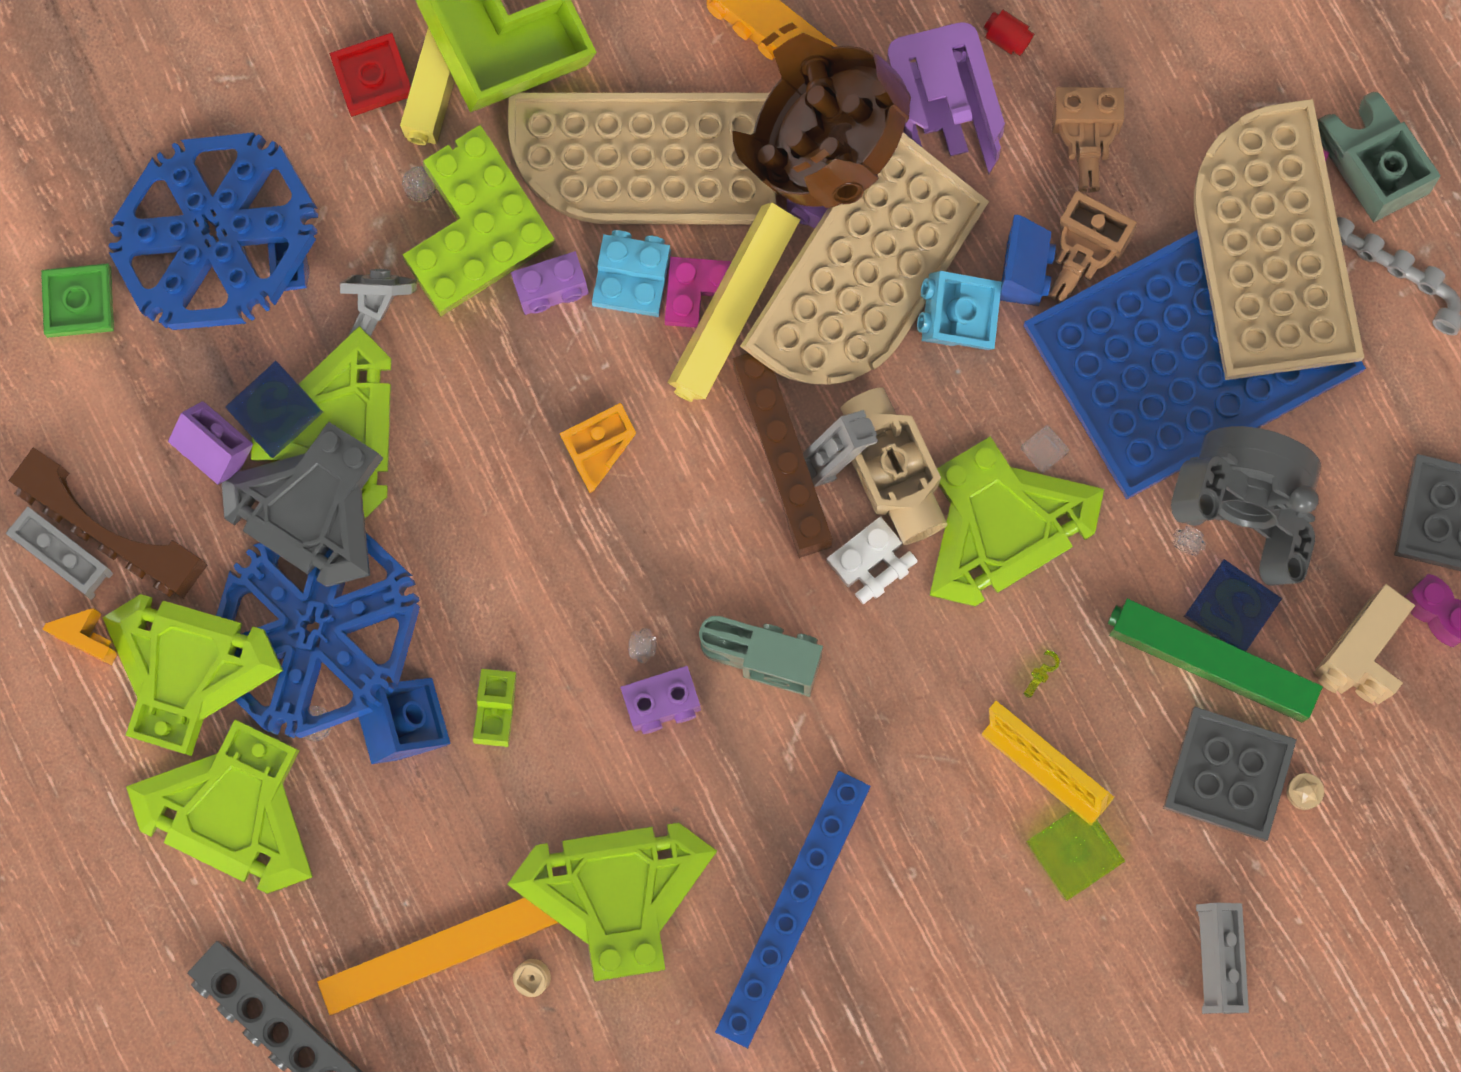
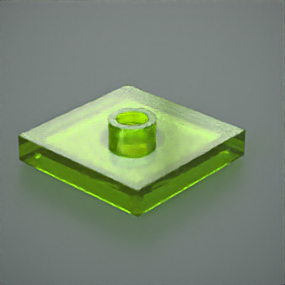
M1073 811L1025 842L1065 901H1068L1125 862V859L1098 820L1090 826Z

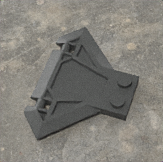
M328 422L306 453L236 472L231 478L222 482L224 519L235 526L243 518L247 521L243 529L246 534L306 574H309L315 567L321 571L316 580L326 587L370 576L361 489L383 460V457ZM255 501H258L259 504L255 510L251 508ZM331 549L333 551L329 558L325 557L327 551Z

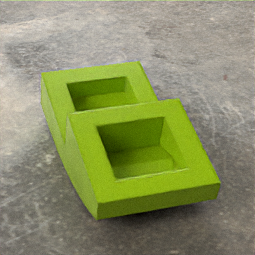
M481 669L477 694L478 707L473 733L474 744L509 747L516 672Z

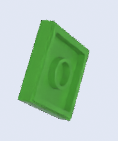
M109 264L41 270L44 335L47 338L114 331L112 275Z

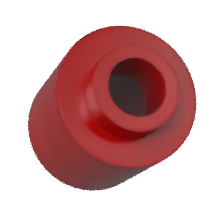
M1004 9L1000 14L993 12L983 27L984 30L988 31L985 38L1010 55L1015 53L1021 56L1035 35L1028 30L1030 26Z

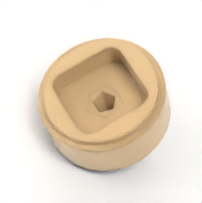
M1299 774L1288 783L1286 790L1287 798L1294 807L1301 810H1309L1321 803L1324 797V786L1320 779L1312 774Z
M537 959L523 961L513 974L515 988L519 993L527 997L539 996L547 989L551 981L548 967Z

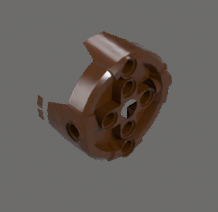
M790 23L778 30L785 34L798 27ZM773 32L761 42L768 46L780 36ZM801 33L773 51L781 79L765 100L759 112L754 133L750 135L732 131L735 152L738 159L763 183L778 195L781 194L793 203L810 207L824 206L826 209L840 204H851L858 201L863 196L864 191L879 179L878 174L895 152L905 123L909 119L911 95L897 71L873 50L869 52L866 49L854 46L833 47L808 34ZM840 123H849L853 127L845 132L848 144L844 141V145H842L836 138H828L831 130Z

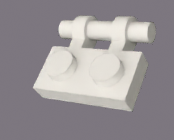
M881 516L826 560L847 587H850L858 579L862 582L864 587L855 593L862 604H865L872 597L877 599L885 592L884 588L896 578L902 579L909 573L908 569L917 563V559L910 551L900 559L894 555L893 552L902 546V542ZM881 561H884L888 568L874 578L869 571Z

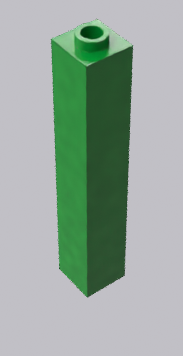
M1128 598L1122 607L1115 605L1107 623L1113 626L1110 637L1301 723L1310 718L1323 686Z

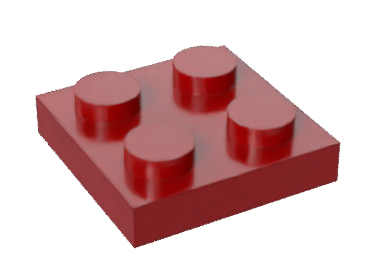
M392 32L329 53L351 117L408 98L411 85Z

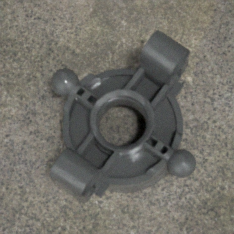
M1244 426L1215 429L1204 437L1199 458L1192 457L1182 464L1172 497V514L1178 522L1191 526H1199L1205 521L1216 519L1218 521L1227 520L1242 527L1253 528L1266 538L1259 567L1262 581L1269 586L1301 583L1307 575L1315 544V532L1309 522L1315 521V516L1310 512L1314 511L1319 504V495L1316 492V487L1322 467L1320 459L1304 444L1273 431Z

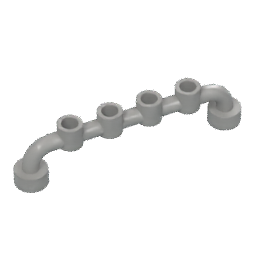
M1343 217L1337 218L1342 246L1346 245L1357 251L1358 256L1365 261L1377 262L1383 265L1391 275L1401 279L1406 278L1416 283L1422 292L1429 295L1436 294L1443 298L1447 303V308L1438 310L1432 321L1433 326L1447 335L1458 334L1461 328V301L1456 291L1443 283L1445 278L1443 271L1429 266L1423 272L1412 266L1415 258L1409 252L1397 250L1393 256L1382 250L1385 242L1381 237L1369 233L1362 239L1352 233L1355 225L1350 220Z

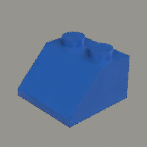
M1014 215L1008 235L1000 301L1039 306L1042 296L1049 295L1051 276H1046L1045 274L1047 264H1053L1056 244L1050 243L1051 231L1021 215Z
M432 678L400 681L398 685L392 682L391 684L394 687L392 693L383 687L379 688L376 692V698L382 703L381 706H375L366 700L369 708L374 711L359 717L371 764L398 761L451 744Z

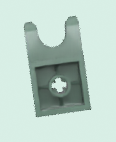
M1371 92L1365 95L1361 101L1359 115L1365 125L1363 129H1352L1346 126L1335 114H1328L1317 120L1323 148L1329 152V157L1373 223L1429 195L1441 177L1405 122L1400 123L1385 99L1378 92Z
M711 616L702 623L699 637L702 652L708 659L742 669L743 678L808 697L811 696L823 651V646L817 644L818 639L805 634H797V638L783 634L784 629L775 625L764 624L763 628L722 616Z

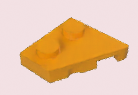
M621 403L559 433L589 493L597 488L636 435V431Z

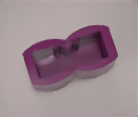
M1427 574L1404 596L1415 605L1410 613L1415 618L1428 623L1431 632L1439 641L1450 647H1455L1461 643V600L1454 598L1452 590L1442 579L1435 575Z

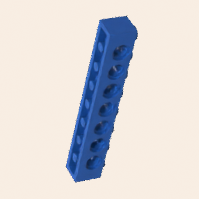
M838 771L715 1031L716 1034L747 1049L749 1048L868 795L870 785Z

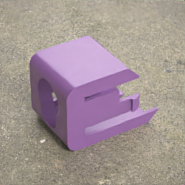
M961 22L893 40L888 48L887 63L897 71L911 95L909 119L905 123L903 132L922 147L916 124L923 128L924 134L943 130L950 156L968 152L960 123L973 121L989 175L1000 156L1001 146L999 140L1003 136L1005 122L975 27L969 23Z

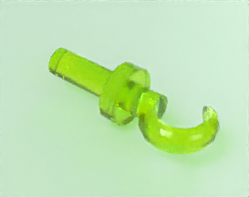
M1045 651L1044 655H1050L1054 658V666L1042 664L1040 668H1034L1031 672L1033 679L1023 693L1026 697L1031 698L1041 682L1045 683L1048 680L1047 672L1055 671L1059 667L1060 659L1055 652Z

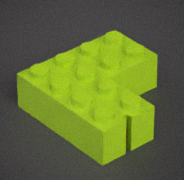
M415 0L470 113L583 68L590 63L597 53L571 0H546L510 15L507 14L501 0Z
M481 125L455 140V149L452 150L450 145H447L423 160L425 171L457 218V221L404 253L403 260L441 317L552 247L555 238Z

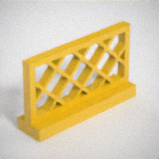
M998 701L991 705L989 708L990 724L982 732V737L1092 826L1114 800V796Z

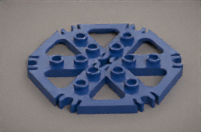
M253 132L184 139L181 141L184 144L185 151L177 143H173L174 156L167 159L159 152L157 158L162 164L160 167L152 157L111 223L114 226L110 227V232L115 237H122L116 243H109L108 247L114 252H109L140 312L151 321H154L157 315L163 312L158 322L165 328L169 327L171 330L246 324L241 312L253 321L255 319L252 314L253 306L260 304L266 311H269L270 304L265 297L268 295L270 301L276 305L316 241L314 235L317 234V229L313 224L305 225V223L311 218H318V213L315 211L318 208L284 149L280 145L278 146L276 142L271 141L269 146L262 150L266 140L259 134L256 136ZM234 149L237 151V159L213 195L195 163L196 157L202 152ZM272 170H279L292 193L291 200L283 206L248 209ZM159 180L165 181L184 215L138 219L135 214L136 209L152 184ZM206 220H209L212 225L217 227L216 235L219 241L209 234L210 226ZM288 242L289 247L272 275L265 279H261L242 247ZM177 252L158 284L151 289L144 288L132 267V258L142 255ZM211 267H213L228 294L227 302L219 308L187 310L186 307Z
M367 532L368 553L386 570L387 578L343 596L345 582L329 587L324 586L316 580L321 571L316 567L308 574L304 591H302L279 569L278 559L280 556L261 543L253 545L260 551L261 556L248 549L246 551L247 555L251 557L250 566L244 568L238 563L233 565L235 570L241 574L240 578L232 571H229L216 616L235 621L242 597L248 593H253L279 619L257 627L266 631L278 660L284 658L282 663L283 671L279 673L270 706H263L250 692L235 700L269 733L272 732L278 735L281 726L287 723L285 729L287 736L303 738L371 713L374 710L369 708L366 700L380 707L382 703L376 698L377 690L383 687L391 693L394 691L393 685L386 680L387 677H390L397 685L399 684L420 606L417 604L420 600L414 593L404 596L407 588L416 585L415 581L409 577L413 575ZM329 549L325 557L329 558L333 551ZM395 618L398 620L399 629L391 657L384 664H377L347 635L381 621ZM314 622L319 624L318 630L314 629L311 632L306 630L308 624H313ZM251 630L241 634L248 636ZM236 648L234 656L240 658L243 649ZM323 662L352 691L353 697L346 706L313 716L310 713L309 707Z

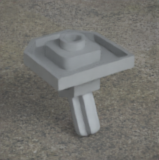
M371 269L370 274L351 275L341 282L340 294H358V311L360 313L349 335L360 326L371 337L378 321L384 318L393 297L414 293L417 290V280L391 275V270Z

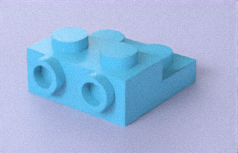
M614 230L611 235L603 234L592 305L594 307L659 317L671 257L670 245H666L665 240L657 236H646L645 241L631 239L632 235L621 230Z
M945 271L930 273L929 277L924 279L921 286V297L926 299L925 312H921L917 320V330L922 333L921 341L948 346L961 345L985 350L995 349L1002 282Z

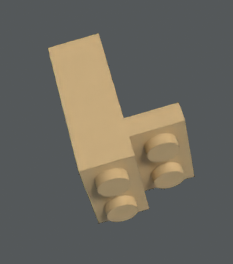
M1385 584L1368 599L1313 672L1320 677L1318 679L1319 683L1329 691L1334 693L1338 691L1341 694L1354 686L1357 688L1355 692L1358 696L1369 703L1376 702L1378 705L1393 696L1403 682L1374 660L1415 605Z

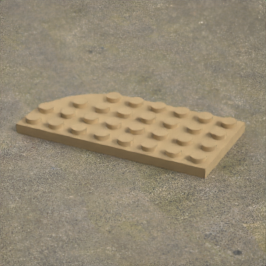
M518 93L509 97L508 135L515 164L522 178L536 196L551 208L568 217L595 224H752L762 205L768 203L776 205V192L763 183L738 159L732 131L750 135L754 133L759 112L770 93Z
M1311 99L1276 104L1250 112L1242 116L1239 121L1231 125L1226 131L1222 132L1213 142L1199 168L1194 189L1195 220L1225 380L1362 361L1364 353L1314 101Z
M904 132L892 157L878 174L879 179L864 191L863 196L854 203L840 204L826 210L740 345L741 348L774 372L802 383L837 384L855 380V378L879 367L898 348L926 304V299L921 297V286L924 279L928 278L929 274L933 272H946L989 203L987 199Z

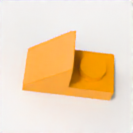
M94 608L48 622L42 629L50 635L111 666L118 655L117 652L109 648L112 643L110 640L97 633H92L101 617V613Z

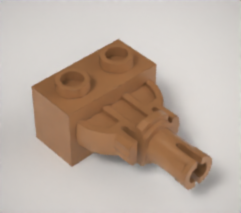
M1056 87L1052 100V133L1060 134L1063 142L1068 147V157L1070 160L1075 159L1076 147L1078 148V191L1087 192L1089 178L1090 193L1100 190V153L1101 160L1109 158V146L1114 141L1116 134L1120 133L1123 125L1124 88Z
M1076 190L1060 219V229H1062L1060 235L1061 251L1055 261L1062 265L1064 260L1065 262L1048 296L1056 300L1061 289L1064 287L1058 298V302L1061 303L1071 296L1088 265L1090 267L1085 274V278L1091 280L1096 270L1109 264L1114 257L1120 260L1136 231L1137 222Z

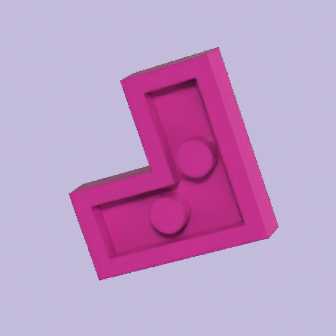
M670 257L665 325L697 328L700 320L701 297L714 296L732 261Z

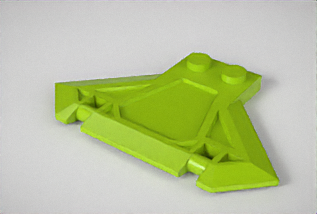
M359 326L290 392L287 400L278 402L273 397L274 392H266L262 398V403L267 408L300 404L309 408L312 414L308 418H301L289 439L282 443L271 442L262 433L268 428L271 431H276L281 427L286 418L294 413L287 414L266 424L252 422L253 446L251 460L255 462H276L304 454L328 422L332 423L383 457V460L361 489L364 519H366L388 496V486L377 485L378 472H388L391 384L380 383L381 371L391 370L392 359ZM360 371H367V383H359Z
M991 436L937 468L941 476L939 487L950 502V508L929 596L976 607L985 601L981 591L986 587L992 585L997 593L1073 548L1068 538L1077 532L1080 533L1084 540L1088 539L1096 531L1104 489L1010 467ZM1067 514L1070 521L1060 526L1057 519ZM980 567L983 574L973 579L969 572Z
M140 594L102 617L137 696V702L125 736L192 756L204 718L281 673L283 669L264 629L252 626L249 635L246 636L240 634L242 626L240 622L167 601H162L159 609L156 610L151 608L153 598ZM147 621L153 623L150 631L145 630ZM236 648L243 649L240 658L234 656Z
M234 720L217 754L126 786L140 832L152 837L155 830L159 828L167 832L164 840L165 844L242 882H245L251 873L261 878L257 889L267 894L313 878L283 785L300 750L247 724ZM167 808L177 811L174 820L164 815ZM260 853L271 857L267 865L257 861Z
M680 823L667 824L668 835L654 837L653 827L564 840L562 841L563 852L549 854L548 843L535 845L507 885L588 944L593 980L597 982L666 970L660 931L717 850ZM670 849L671 858L658 860L657 851ZM566 866V875L553 877L552 868Z

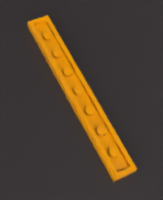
M522 898L317 981L328 1013L332 1016L556 925L558 922L526 898Z

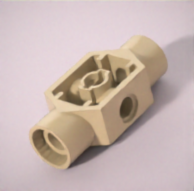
M882 387L863 392L845 402L840 408L843 415L864 410L865 418L871 420L877 433L876 438L878 442L867 446L851 461L875 514L890 515L903 545L921 541L945 528L947 522L933 494L939 487L941 476L913 417L909 415H896L887 393Z

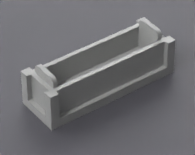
M864 410L841 416L803 452L814 487L835 481L837 479L836 475L867 446L878 442L875 428L871 420L865 418Z
M29 507L23 511L5 533L90 600L95 597L94 591L106 577L110 578L114 574L108 567Z
M1242 903L1197 904L1196 912H1198L1200 921L1204 990L1202 1014L1249 1013Z

